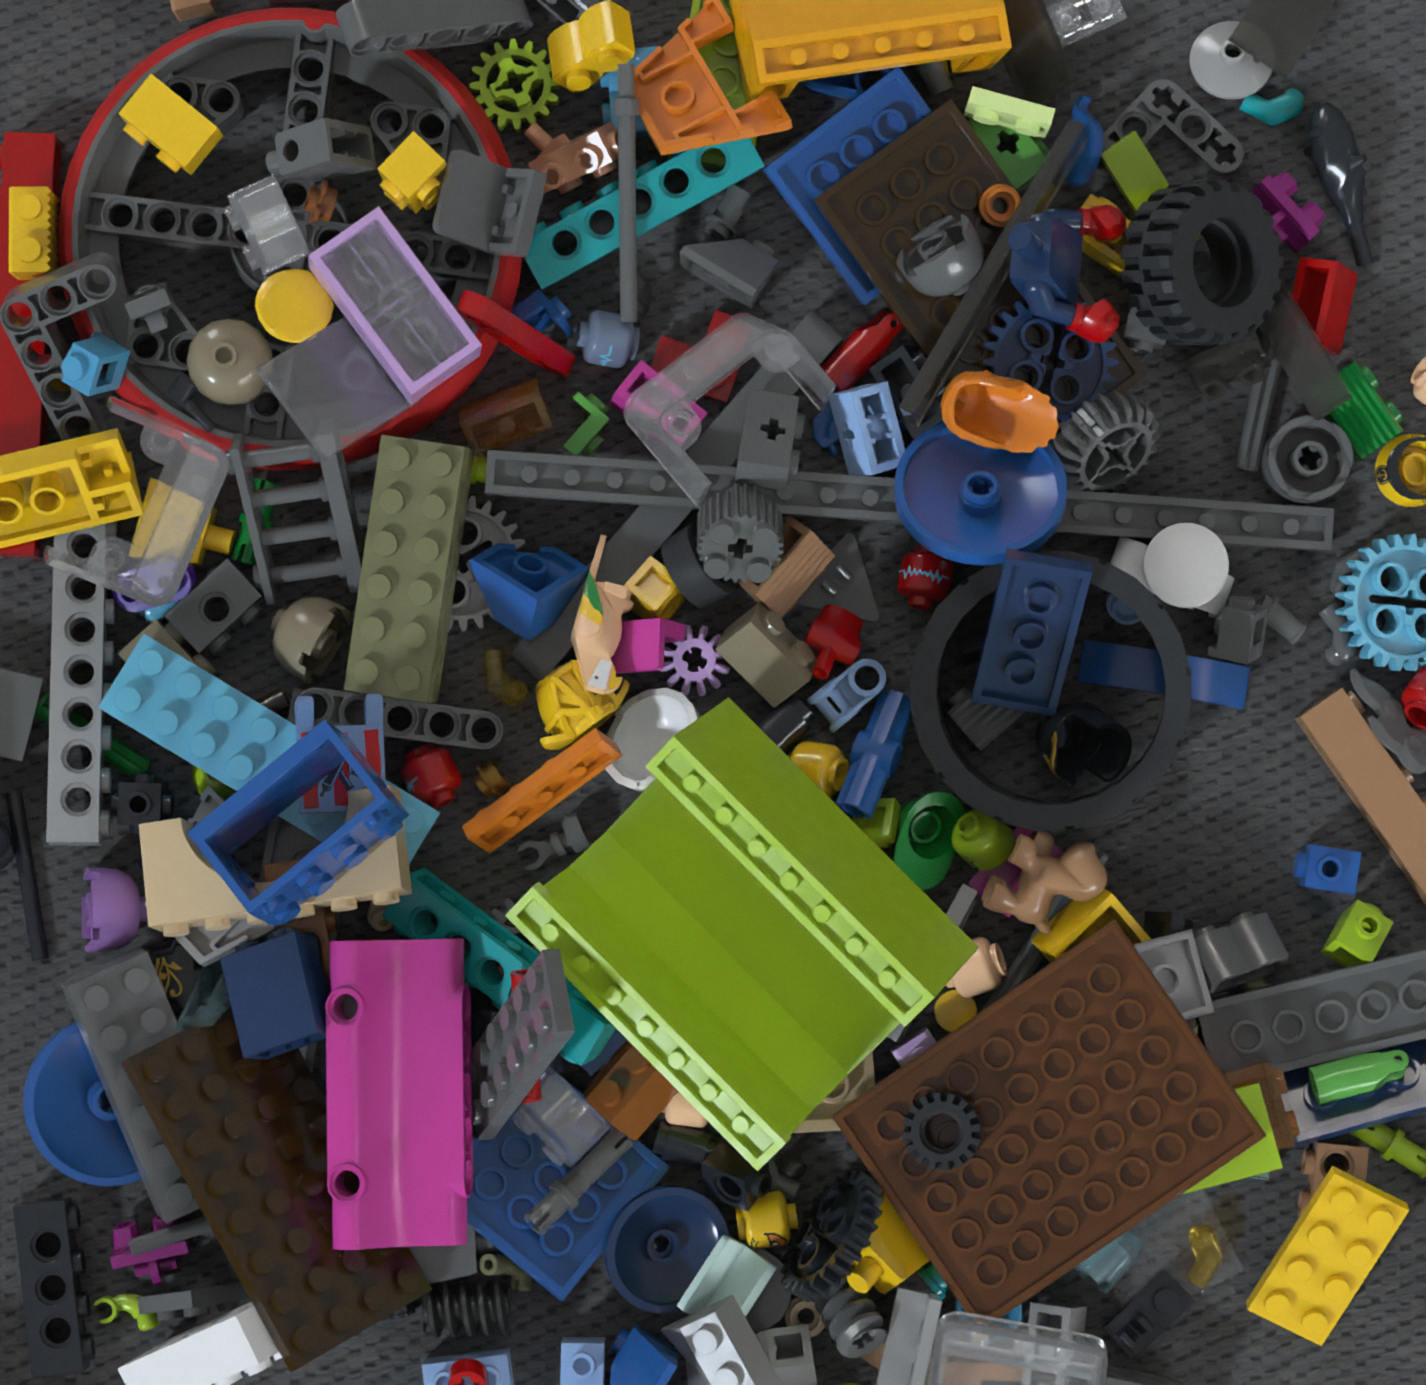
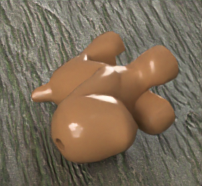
M1033 831L1030 838L1023 834L1018 836L1015 847L1008 858L1010 863L1022 869L1017 891L1013 890L1003 878L992 875L986 884L981 899L985 908L994 912L1012 914L1022 922L1034 924L1037 929L1047 934L1051 931L1047 916L1054 896L1064 895L1075 901L1084 902L1093 899L1105 889L1107 871L1096 855L1093 843L1087 841L1077 842L1059 858H1053L1050 856L1054 844L1051 833L1048 831Z

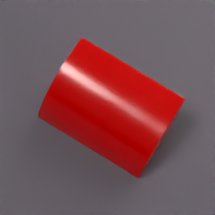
M1300 257L1282 339L1298 347L1340 355L1358 274L1339 261Z

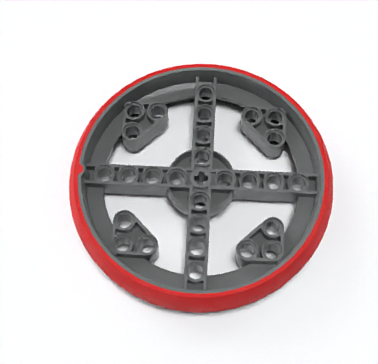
M268 8L246 11L210 21L186 31L162 45L138 63L113 88L96 110L81 136L66 176L58 219V257L60 267L98 252L112 255L121 267V277L111 297L71 314L80 339H90L92 333L98 331L131 350L120 387L114 390L115 393L139 416L163 434L188 448L215 459L226 461L225 451L230 449L235 433L243 432L247 451L310 442V438L316 435L319 421L335 418L346 463L379 453L381 435L409 438L442 415L469 388L485 367L499 342L462 317L482 344L480 356L412 405H410L400 390L390 387V376L363 342L340 361L337 369L338 378L343 387L350 394L356 396L326 406L290 409L299 343L280 345L267 340L273 354L284 356L285 365L279 373L272 374V379L262 394L247 404L233 405L215 403L201 394L199 390L191 401L197 404L216 426L213 431L207 433L191 413H188L186 409L173 401L168 394L169 388L178 376L195 386L190 377L187 376L189 375L188 366L182 363L180 353L186 345L191 343L198 331L173 299L171 305L163 307L168 321V328L152 334L144 315L133 320L129 317L124 305L125 297L129 295L122 272L120 240L229 253L239 276L249 287L258 292L262 283L279 271L300 269L311 272L308 264V255L320 248L328 236L338 235L352 225L350 215L338 197L329 222L317 220V222L314 221L313 223L308 222L310 212L304 211L305 201L299 206L292 207L286 204V196L295 188L305 189L308 193L311 186L317 187L319 182L286 178L281 175L265 181L249 191L236 209L126 196L136 167L150 142L147 141L142 146L123 131L127 123L118 113L150 74L154 75L175 93L180 90L191 91L192 97L188 104L216 125L222 134L236 125L243 118L245 112V103L236 87L230 83L232 80L256 73L291 70L283 126L284 131L306 124L297 120L298 111L306 105H312L318 109L317 117L313 121L329 118L334 75L367 86L391 101L377 105L370 117L371 127L375 136L389 155L414 131L445 160L446 164L452 150L462 149L506 168H512L500 136L486 112L467 87L445 65L425 50L417 49L362 57L352 56L336 19L335 11L311 8ZM311 64L321 65L324 70L322 76L315 81H307L302 78L304 69ZM222 95L232 96L234 103L228 111L219 113L213 110L214 102L218 97ZM388 116H397L402 119L401 128L397 132L390 134L380 130L381 122ZM430 121H438L444 125L443 133L435 139H429L422 135L423 127ZM119 210H132L133 218L127 226H114L113 219ZM161 215H174L175 223L170 231L160 233L155 230L156 220ZM206 219L217 221V229L212 236L208 238L197 236V228L202 221ZM254 224L259 227V235L255 241L251 243L239 241L238 235L244 226ZM294 230L300 241H293V247L287 248L282 240V236L289 237V231ZM397 230L409 248L421 245L428 249L427 258L421 264L433 279L456 282L450 300L455 309L462 292L467 290L483 295L509 312L512 311L520 281L522 257L492 255L443 235ZM458 250L467 252L470 255V261L465 268L455 270L448 266V258L453 252ZM99 269L89 271L90 278L97 284H107L110 282L106 272ZM145 285L139 288L136 292H139L154 285ZM63 287L66 300H69L71 298L70 293ZM146 339H156L158 342L156 354L150 358H141L138 352L140 344ZM109 363L103 364L101 369L107 372ZM362 364L369 368V377L364 383L354 385L348 382L347 375L353 366ZM267 396L278 397V411L271 416L260 415L258 410L260 401ZM313 459L254 468L311 470L321 468V463H314Z

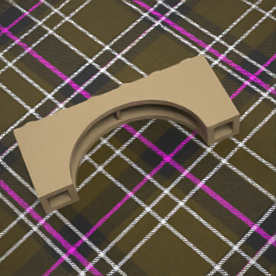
M387 785L402 804L401 792L393 786ZM368 788L348 791V809L344 824L376 799ZM182 818L139 824L148 927L163 932L164 937H178L190 934L189 928L205 925V930L217 931L231 928V921L247 919V924L266 923L247 912L187 832L194 827L192 823ZM404 820L402 821L403 827L393 837L387 840L380 839L368 849L369 855L363 862L351 869L346 867L334 877L335 883L329 890L317 897L312 895L300 905L301 911L295 918L315 915V908L331 906V911L334 912L350 911L357 909V902L373 900L374 905L395 904L400 902L399 896L412 894ZM275 881L255 882V887L261 893Z

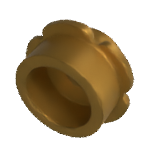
M492 759L483 766L480 764L476 765V770L479 774L473 780L487 798H490L492 795L500 798L504 795L503 792L512 786L505 775L502 777L498 771L501 769Z

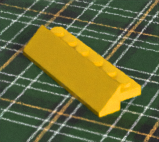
M118 428L0 456V548L143 515L144 510L132 454L127 452Z

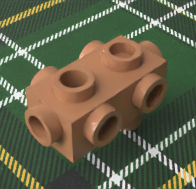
M613 121L571 141L565 133L553 139L536 122L524 133L542 151L528 165L530 169H536L547 174L543 194L558 188L560 194H563L583 183L581 176L592 172L594 177L598 178L618 167L615 162L618 159V130Z

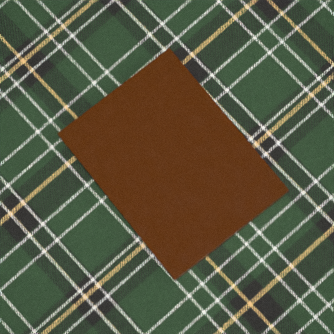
M1115 919L832 1115L838 1127L878 1185L883 1188L884 1194L979 1332L1267 1136ZM950 1090L952 1093L964 1095L967 1101L972 1102L976 1106L975 1110L982 1119L983 1137L981 1138L978 1150L964 1165L953 1168L950 1171H942L940 1169L934 1171L927 1169L928 1166L924 1164H918L914 1160L915 1157L912 1153L909 1154L906 1150L907 1144L902 1137V1132L904 1131L903 1121L909 1108L921 1097L933 1091ZM936 1114L927 1122L926 1134L934 1145L949 1147L959 1137V1125L948 1114Z

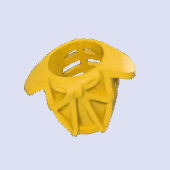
M570 660L553 669L543 680L537 683L535 689L539 713L545 725L544 730L548 734H552V736L540 738L539 741L542 746L548 750L567 749L580 736L590 732L595 727L599 728L620 707L630 683L624 678L616 694L612 692L603 695L585 690L577 660Z

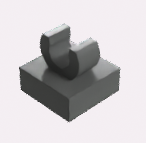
M165 281L125 297L124 305L131 320L144 315L152 334L168 328V321L162 308L171 305L172 296Z

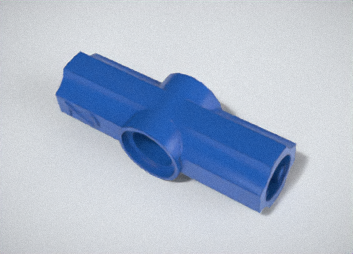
M891 689L889 691L881 690L866 730H861L854 741L849 760L851 767L836 801V805L852 817L862 820L864 818H872L887 778H893L899 767L903 753L902 741L912 719L911 699L904 693Z

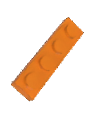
M596 727L580 736L575 743L555 758L546 761L540 769L521 783L512 786L506 794L490 806L480 810L475 817L465 823L462 828L467 839L489 854L602 772L610 764L621 758L623 755L618 745Z

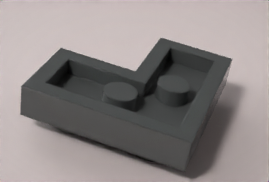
M241 1282L137 1297L139 1315L157 1312L158 1321L183 1317V1311L184 1318L210 1314L209 1305L217 1304L218 1312L231 1311L242 1306L243 1300L250 1299Z

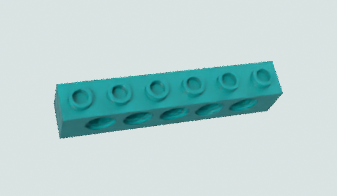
M746 138L671 153L673 158L658 166L654 159L637 168L636 190L642 189L648 192L652 202L650 209L646 213L636 214V238L764 168L765 165L751 139ZM712 148L721 150L726 157V164L718 173L705 171L701 163L703 154ZM673 169L683 170L689 179L688 187L679 194L670 193L665 187V177ZM618 180L596 191L599 200L584 207L583 203L578 201L560 211L559 214L562 220L554 225L547 227L544 221L535 225L528 258H524L542 290L620 248ZM600 210L610 212L614 218V227L606 235L597 234L591 226L592 216ZM564 230L572 232L577 239L576 250L567 256L560 254L554 246L555 237Z
M426 868L411 872L412 894L399 896L400 902L387 905L382 917L393 924V929L399 935L408 939L463 938L464 936L469 941L471 947L469 952L464 946V984L481 990L491 998L492 1004L500 1010L501 1006L504 1005L512 994L510 972L528 969L540 953ZM431 912L435 915L437 919V927L434 926L431 921ZM496 961L503 967L504 977L498 973ZM565 977L575 1032L559 1054L565 1060L583 1066L600 1057L616 1028Z

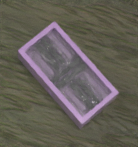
M379 206L308 255V264L311 272L410 405L480 356L482 344Z

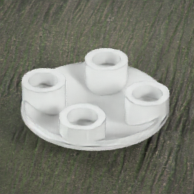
M1178 523L1163 529L1152 539L1147 547L1142 566L1146 581L1158 598L1178 608H1192L1209 602L1221 591L1227 580L1229 560L1222 541L1211 530L1195 523Z

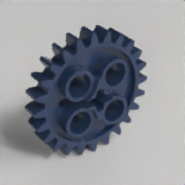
M1019 301L1012 303L1015 316H1011L1006 312L998 314L1004 325L1002 328L989 326L988 331L996 339L994 342L982 343L981 347L991 352V358L982 359L979 361V364L991 367V372L997 376L1014 379L1015 370L1020 365L1025 366L1031 371L1033 376L1030 386L1037 390L1046 372V365L1040 363V359L1042 356H1047L1051 353L1054 328L1057 325L1061 327L1060 337H1058L1051 355V359L1057 362V368L1048 370L1044 384V394L1050 396L1051 405L1056 407L1059 424L1068 422L1070 416H1072L1071 411L1077 412L1081 409L1084 400L1090 403L1094 401L1098 393L1106 396L1108 392L1102 387L1103 383L1116 382L1117 380L1116 377L1107 373V367L1119 364V360L1107 357V352L1117 346L1116 343L1090 342L1073 331L1067 330L1064 324L1034 315L1030 311L1029 306L1026 309ZM1031 324L1040 327L1044 335L1043 342L1038 348L1029 346L1025 340V331ZM1071 336L1080 338L1084 345V352L1078 359L1071 358L1065 349L1066 342ZM1060 377L1069 379L1073 386L1070 398L1065 401L1059 399L1054 390L1055 383Z

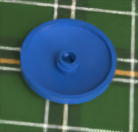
M942 422L919 435L903 453L895 475V505L899 518L909 534L934 554L964 564H1002L1006 548L1032 553L1054 534L1063 518L1066 507L1067 478L1059 456L1049 443L1047 447H1037L1032 453H1014L1005 449L985 448L971 441L960 439Z
M75 1021L59 1030L43 1045L29 1068L23 1090V1114L29 1135L43 1157L70 1178L97 1186H118L136 1182L142 1178Z

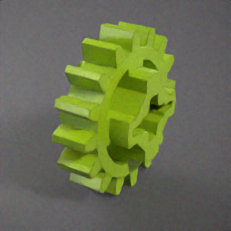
M511 39L509 49L505 50L498 42L494 43L496 54L492 57L482 52L480 56L484 67H472V74L479 81L470 83L469 87L472 93L481 94L475 99L482 108H487L485 112L490 121L494 117L498 118V130L503 131L507 123H513L515 132L520 133L522 123L528 122L529 126L536 122L538 115L547 120L551 117L546 106L548 104H559V97L552 93V91L560 89L561 85L550 78L552 76L550 63L545 65L548 58V52L545 49L534 54L533 42L528 41L524 49H520L516 39ZM513 60H523L532 65L526 68L515 64ZM498 67L500 73L497 81L490 84L488 88L490 75ZM515 77L518 82H523V91L515 93L512 88L508 89L509 79ZM544 83L542 95L537 103L533 105L531 101L533 91ZM507 103L517 107L519 112L505 111L498 106Z

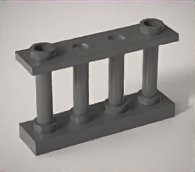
M336 418L319 421L316 435L310 438V442L247 451L243 432L235 433L230 449L225 451L226 466L229 475H236L257 565L253 566L254 584L258 591L263 590L266 605L275 604L279 589L278 583L339 575L341 579H347L350 593L358 592L365 547ZM313 459L314 463H321L323 476L319 477V481L256 489L252 472L254 467ZM322 498L323 502L329 501L332 515H328V520L273 528L265 527L261 510L263 506ZM323 537L338 540L341 553H337L336 558L277 567L274 565L270 545Z

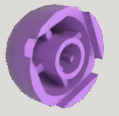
M86 868L83 880H91V893H86L85 900L82 897L83 939L91 940L84 947L85 951L107 952L119 950L130 944L136 937L140 922L148 921L147 908L144 905L146 897L140 896L137 883L133 878L120 870Z

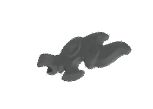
M1351 669L1350 679L1355 691L1378 717L1376 718L1372 715L1368 717L1369 725L1376 737L1398 756L1400 762L1407 770L1415 774L1426 772V729L1413 725V728L1409 727L1405 721L1402 705L1394 699L1389 690L1381 683L1364 677L1357 669Z

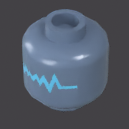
M594 310L586 322H579L576 330L575 346L582 347L583 358L588 363L621 368L628 360H634L638 350L640 330L634 327L633 322H620V314Z

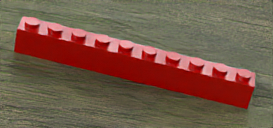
M4 132V143L0 144V169H2V183L0 186V308L11 289L30 281L17 280V278L9 273V187L47 186L59 198L62 141L56 134ZM53 286V287L50 288V291H51V294L54 296V286ZM20 302L11 304L13 311L17 315L22 317L32 315L31 309L26 304ZM0 321L1 456L47 445L48 413ZM39 340L31 342L32 348L37 353L43 355L51 353V348L47 343ZM42 539L0 548V557L41 558Z

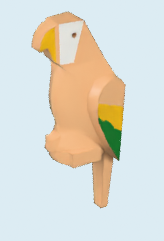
M605 535L600 536L570 636V642L576 654L585 690L603 695L616 691L622 682V677H616L615 667L610 658L614 655L621 639V616L629 612L634 605L630 601L631 591L628 589L629 587L607 581L595 582L607 537Z

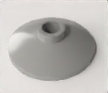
M1224 21L1208 27L1199 34L1192 45L1189 64L1193 78L1207 93L1222 99H1241L1255 94L1267 83L1274 66V53L1267 37L1254 26L1239 21ZM1227 50H1236L1240 52V55L1232 58L1227 56L1225 52Z

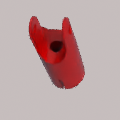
M880 311L869 323L857 328L819 367L818 373L837 392L853 388L869 371V368L884 355L892 339L901 331L903 326L894 313ZM895 319L897 325L891 327L890 322Z

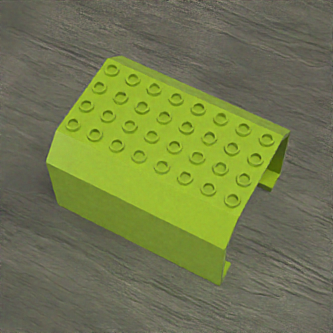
M728 697L675 734L649 761L645 767L656 779L598 840L569 867L545 885L538 882L532 886L505 916L540 952L546 949H560L565 977L758 1171L790 1140V1135L861 1061L900 1023L905 1027L939 994L979 947Z

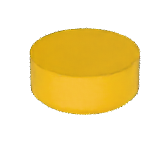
M956 989L942 993L934 1005V1016L937 1023L943 1029L953 1032L977 1015V1007L973 998L961 996Z

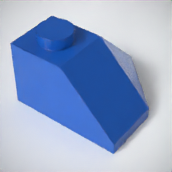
M497 543L471 558L470 567L494 619L512 630L516 635L529 641L556 623L588 576L590 568L558 548L540 547L538 553L515 551V544Z

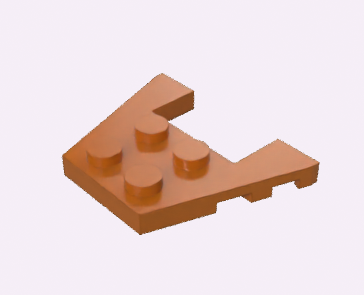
M705 0L703 2L704 7L692 19L687 18L677 27L678 33L663 47L658 46L635 68V98H639V118L661 155L787 131L793 128L791 118L774 90L733 110L698 52V49L735 31L733 22L720 0Z

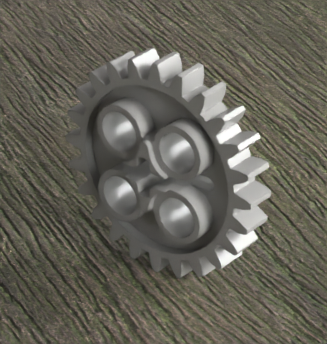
M471 495L467 503L464 524L470 523L475 525L478 530V536L472 544L461 545V557L468 556L487 541H491L492 546L497 543L515 544V551L525 546L526 542L524 539L512 540L511 536L516 533L518 526L516 523L506 527L502 525L507 517V513L504 510L493 517L491 515L493 503L488 501L480 510L477 508L476 497ZM471 559L466 563L469 569L466 573L462 574L457 570L456 582H460L465 586L466 594L461 602L452 604L448 631H450L454 621H459L462 632H467L469 620H474L480 629H484L483 616L489 614L494 619L470 567Z

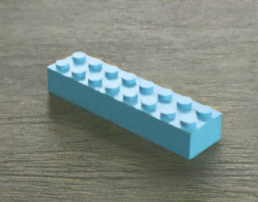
M145 634L140 638L98 706L99 709L236 791L297 742L296 725ZM386 780V785H391L401 792L402 806L410 814L404 819L408 861L410 864L440 812ZM297 799L278 816L323 842L344 825L347 812L299 814V799Z

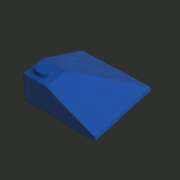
M634 1323L630 1331L622 1328L609 1349L615 1353L611 1365L610 1385H667L677 1368L678 1350Z

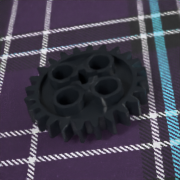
M857 1169L853 1173L846 1171L842 1178L839 1176L835 1177L832 1187L824 1186L820 1199L817 1197L813 1198V1207L810 1211L805 1210L803 1212L804 1220L801 1224H798V1229H794L796 1232L787 1244L791 1249L782 1258L783 1261L787 1262L780 1270V1273L785 1275L781 1280V1283L786 1285L785 1290L807 1303L811 1299L817 1302L821 1294L825 1297L829 1295L832 1285L836 1288L840 1286L841 1278L844 1274L850 1276L852 1271L851 1265L854 1261L860 1262L862 1260L860 1252L863 1248L870 1246L871 1241L869 1238L871 1233L878 1229L874 1221L883 1212L878 1208L884 1201V1198L880 1196L883 1188L878 1186L876 1180Z

